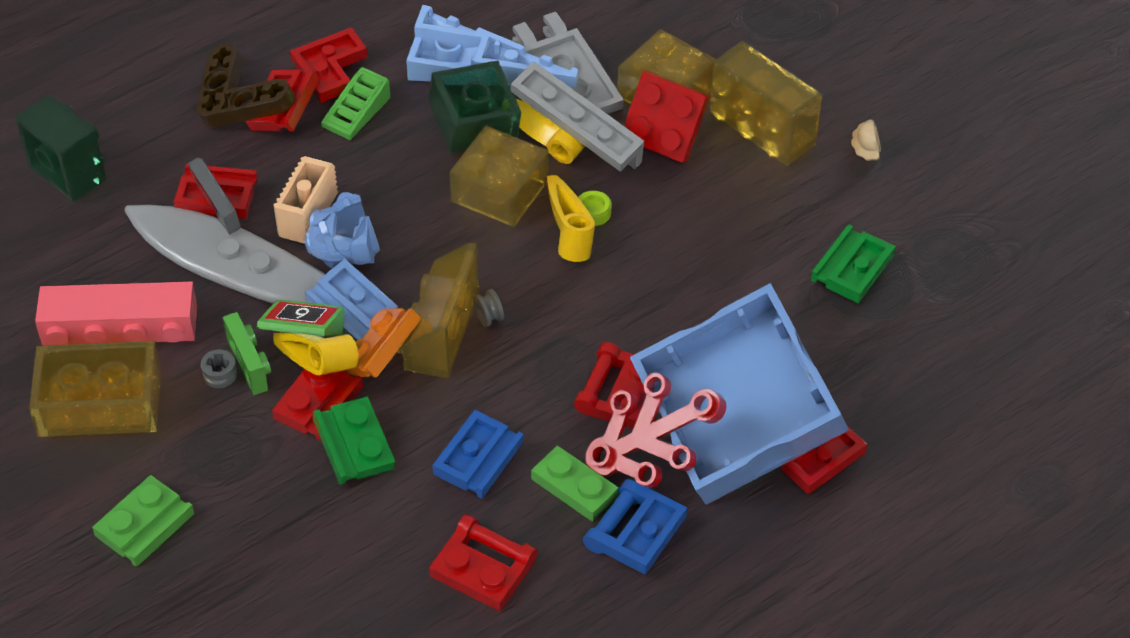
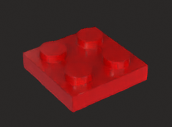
M645 70L640 77L624 127L644 140L645 148L681 163L688 162L711 95Z

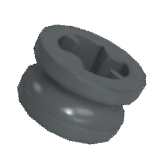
M493 289L487 290L485 296L480 294L473 296L476 314L484 327L490 326L492 320L497 322L504 320L502 304Z
M217 349L203 356L201 370L207 385L214 388H224L235 381L237 367L233 354L227 350ZM216 366H225V368L221 367L222 371L220 372L213 371V369L217 370Z

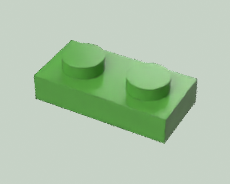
M238 312L224 316L223 321L227 341L253 395L268 391L266 374L271 373L270 365L263 351L257 353L254 347L257 346V340L251 325L244 326Z
M556 446L531 470V479L592 522L618 497L619 487L559 446Z

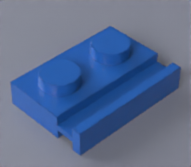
M474 410L432 465L433 475L465 491L469 489L477 493V497L483 499L522 446L524 434L519 431L516 434L508 430L507 425Z

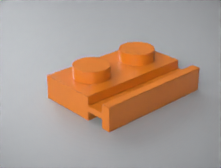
M388 308L379 311L371 319L369 324L371 328L363 338L356 341L359 355L358 364L355 368L348 369L347 373L353 377L357 375L369 377L372 375L374 378H377L422 318L412 308H409L407 311L403 308Z

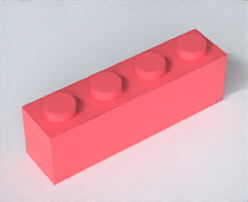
M193 282L40 286L35 323L42 346L195 341L197 301Z

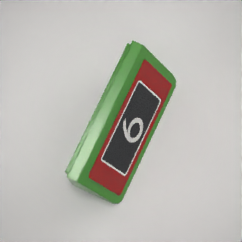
M277 300L257 321V327L264 330L322 337L340 336L343 334L345 309L342 306Z

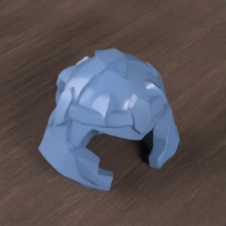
M343 192L338 196L337 201L332 207L322 210L316 209L311 214L309 219L310 225L304 239L305 247L309 254L322 260L332 269L344 258L350 264L374 263V257L380 251V247L370 218L365 216L359 195Z

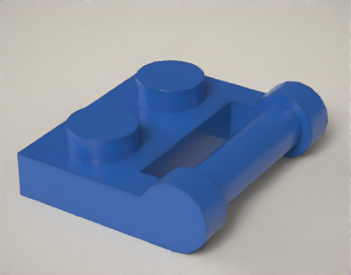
M627 479L618 490L619 496L598 525L587 531L582 541L590 551L596 554L604 553L646 575L687 517V507L650 488L639 485L634 480ZM640 504L641 506L618 538L610 536L632 505Z

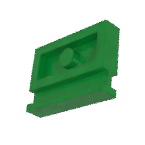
M848 224L813 269L811 281L816 283L819 280L826 284L827 289L859 304L893 258L896 246L864 231L860 234L853 230V226Z
M368 396L331 406L330 410L314 411L313 421L339 485L345 484L346 480L356 478V480L394 470L395 459Z

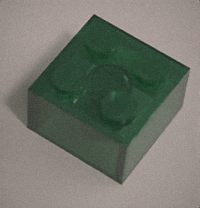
M498 60L432 72L428 101L450 153L517 140L522 112L514 94L511 92V87Z
M48 94L15 116L28 166L69 200L75 202L107 180L103 165L105 158L98 144L100 137L98 130L90 121H83L78 117L67 103H61Z

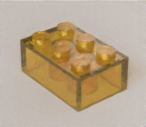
M743 41L713 62L710 112L718 120L724 121L737 130L744 138L751 140L764 149L771 157L777 158L787 166L816 145L822 100L821 93Z
M155 341L36 346L29 410L37 436L157 432L161 366Z

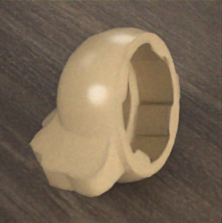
M868 120L859 124L858 128L853 131L851 145L855 149L856 155L863 157L866 161L879 160L881 146L875 122Z

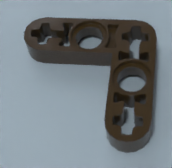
M228 43L216 47L209 54L196 111L206 126L219 127L283 113L292 107L296 100V95L284 79H274L238 87L243 67V58L236 47ZM225 82V83H224L223 85H221L220 87L215 88V87H216L217 85H219L220 83ZM251 100L245 106L240 107L244 102Z

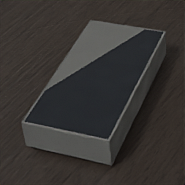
M198 157L189 162L188 165L194 181L228 234L230 235L239 230L241 224L234 207L203 159Z

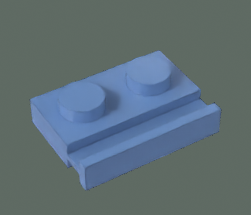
M345 258L318 280L315 287L305 291V299L309 303L344 307L343 334H349L355 342L363 338L371 328L369 326L371 319L379 311L388 308H398L392 300Z

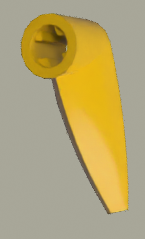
M509 98L507 101L506 109L514 122L526 134L547 146L549 153L557 161L570 164L584 149L585 145L523 100Z
M547 176L553 214L561 231L558 253L568 261H586L591 256L595 221L581 200L559 176Z
M273 333L274 345L291 360L315 375L320 376L353 369L358 364V348L353 337L349 334L322 338L301 333Z

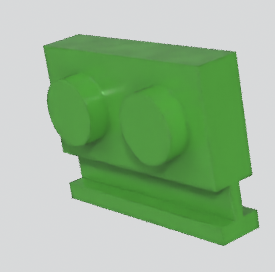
M150 475L92 528L95 537L122 557L126 556L137 567L192 517L194 510L192 504L182 501L177 493Z

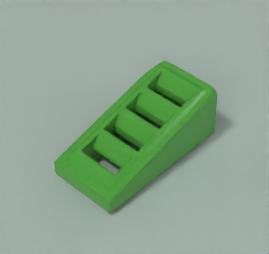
M361 67L322 120V127L351 140L391 98L389 80ZM343 116L351 120V123L341 120L340 117Z

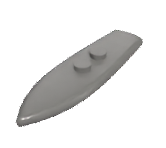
M127 205L125 207V213L134 228L161 255L203 278L272 304L277 300L308 302L305 299V291L315 287L317 281L326 275L291 253L241 227L229 235L219 218L173 206Z

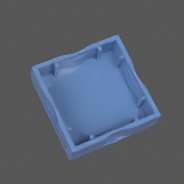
M771 283L720 309L714 316L702 324L679 331L630 357L643 385L647 376L652 373H659L670 380L671 391L663 399L658 411L662 418L690 404L691 398L699 390L710 389L724 397L726 412L720 421L714 424H707L697 419L670 433L673 446L684 445L695 451L697 457L696 464L691 470L686 472L696 492L706 505L849 431L836 403L803 346ZM661 380L655 383L654 392L660 390ZM708 398L702 402L701 411L708 407ZM682 452L679 455L682 464L686 461V452Z

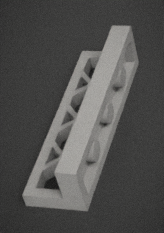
M535 61L511 83L512 93L620 172L627 165L636 169L642 163L644 140Z

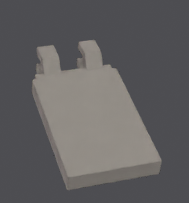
M556 11L543 16V21L547 25L543 27V33L547 39L537 42L534 34L525 22L513 26V32L516 37H513L512 41L525 46L527 53L539 58L543 55L549 56L554 64L571 70L573 67L578 69L577 85L570 88L606 114L623 109L624 99L578 29L575 28L567 31L564 22Z

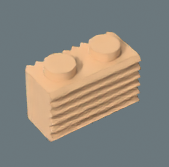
M307 156L300 158L301 162L297 163L298 167L294 168L295 172L291 173L292 177L288 178L289 182L285 183L286 187L282 188V193H279L280 198H277V203L273 204L279 237L304 244L306 232L310 225L309 219L311 214L316 209L322 210L330 207L338 193L337 181L335 180L337 177L334 170L335 166L332 163Z

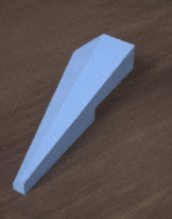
M422 5L414 27L415 38L406 60L408 80L511 85L535 61L569 87H576L578 80L577 68L565 69L554 64L549 56L543 55L541 58L527 53L523 45L480 27L475 31L461 25L456 17L450 15L446 19L433 13L432 7Z

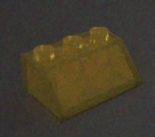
M469 242L434 260L430 274L423 275L420 285L419 302H413L411 306L422 319L398 349V353L403 354L404 370L449 378L474 309L473 296L479 294L477 244Z

